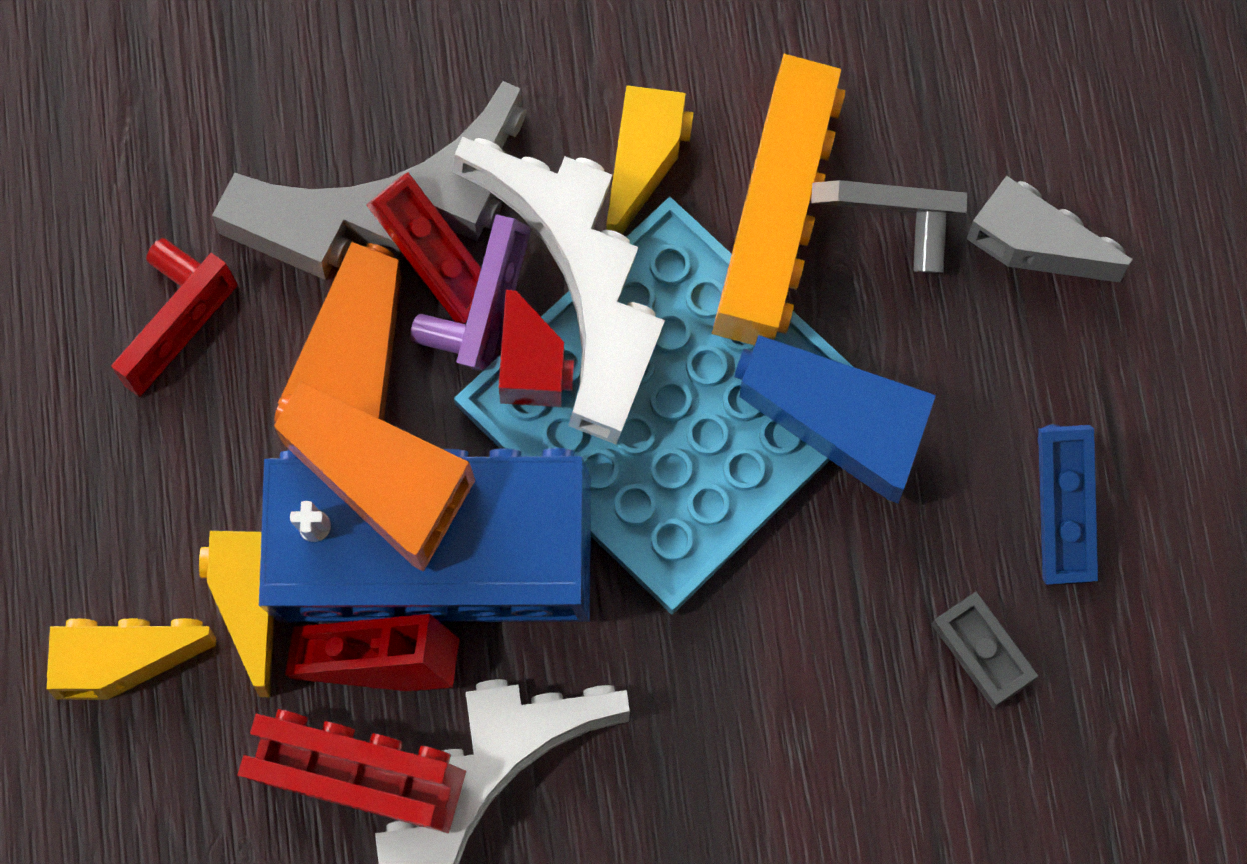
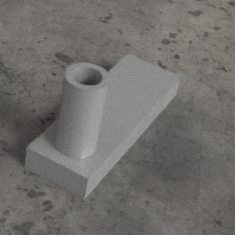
M837 180L812 183L811 203L916 213L913 272L943 273L946 214L966 213L967 193Z

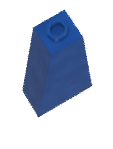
M758 335L753 351L743 349L735 371L734 378L742 380L739 397L881 496L899 504L936 395Z

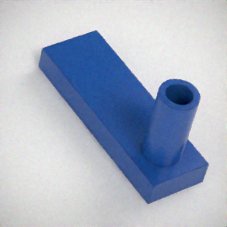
M1056 424L1038 428L1043 581L1046 585L1098 581L1094 428L1091 425L1061 427Z

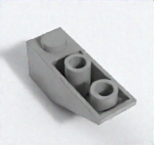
M1008 176L1004 178L975 217L967 236V240L1006 266L1120 283L1133 260L1126 255L1123 247L1116 241L1108 237L1100 238L1086 229L1081 219L1074 213L1066 209H1056L1044 201L1039 191L1032 185L1023 181L1016 182Z

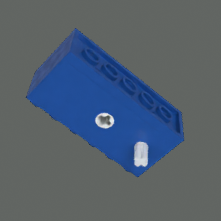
M565 448L545 449L542 451V456H521V451L516 449H494L490 451L489 457H469V452L465 450L443 449L468 461L476 480L424 572L411 565L290 450L280 452V458L264 459L259 606L279 623H338L431 614L439 622H590L591 477L583 456H574L573 450Z

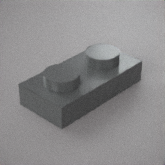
M977 591L934 619L932 626L993 709L1038 678L1035 670Z

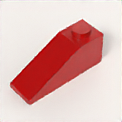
M431 614L293 627L285 675L290 679L398 691L453 688L460 639Z

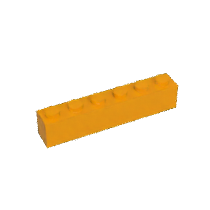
M787 54L783 55L712 330L713 335L755 346L758 335L774 340L777 332L787 333L794 304L785 302L788 288L797 290L805 260L796 258L799 244L808 246L815 217L806 215L809 201L812 198V183L824 182L825 174L817 172L820 159L826 161L829 159L836 133L827 130L830 117L839 118L846 90L837 88L841 73L840 68Z

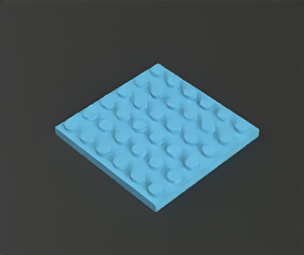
M669 197L627 236L630 244L639 248L618 302L625 305L630 302L645 305L656 313V317L665 320L617 444L610 443L569 426L579 390L582 354L577 312L570 291L541 316L564 341L565 360H574L573 390H563L562 407L500 404L498 387L501 355L454 398V403L500 449H516L521 451V456H542V451L545 449L565 448L573 450L574 456H583L591 477V537L673 615L830 460L739 397L742 380L734 378L735 371L743 349L753 351L754 345L712 334L732 254L678 203ZM794 311L792 312L787 333L777 332L774 339L775 341L853 367Z

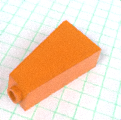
M351 242L278 405L287 394L293 395L298 384L302 381L384 421L402 278L399 260L394 258L395 256L391 251L373 243H368L364 247Z
M300 381L293 395L287 394L281 400L275 413L274 428L282 443L411 565L424 572L476 480L470 463Z

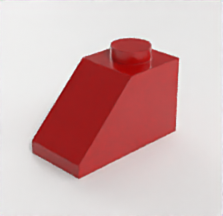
M506 290L498 387L500 404L562 407L563 390H573L574 360H565L564 341L516 290Z

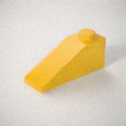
M626 85L606 230L616 231L620 234L625 232L678 159L680 141L690 142L694 112L684 111L686 93Z
M210 531L209 547H201L200 578H207L208 586L259 697H270L274 618L259 606L261 532Z

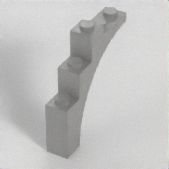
M502 81L484 111L455 141L425 162L389 178L352 187L305 189L273 185L234 173L212 214L218 234L324 280L327 279L333 266L337 268L341 266L350 246V240L347 238L364 245L368 243L380 245L391 251L395 256L394 258L402 261L404 254L366 204L401 175L409 172L450 228L458 234L478 241L484 227L489 229L493 227L495 215L500 214L502 201L498 200V197L489 190L453 173L455 152L462 137L473 141L477 138L486 139L497 144L501 149L509 135L516 137L526 116V109L522 108L521 88Z

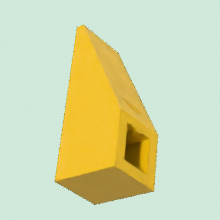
M134 618L121 619L118 621V626H98V622L91 619L66 620V626H50L47 690L56 700H109L216 646V637L209 626H203V622L197 619H174L171 621V626H150L149 621Z

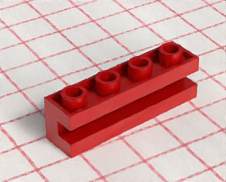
M278 709L275 718L255 714L250 734L261 739L255 758L243 755L237 776L260 784L449 834L466 775V770L449 764L452 754L426 746H420L418 755L401 751L402 741L372 733L370 742L353 738L355 729L324 721L322 730L307 727L308 717L286 710Z

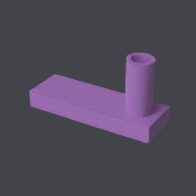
M496 214L467 324L418 314L411 327V341L415 344L458 354L456 363L477 371H484L498 357L503 334L506 290L516 289L532 228L514 218Z

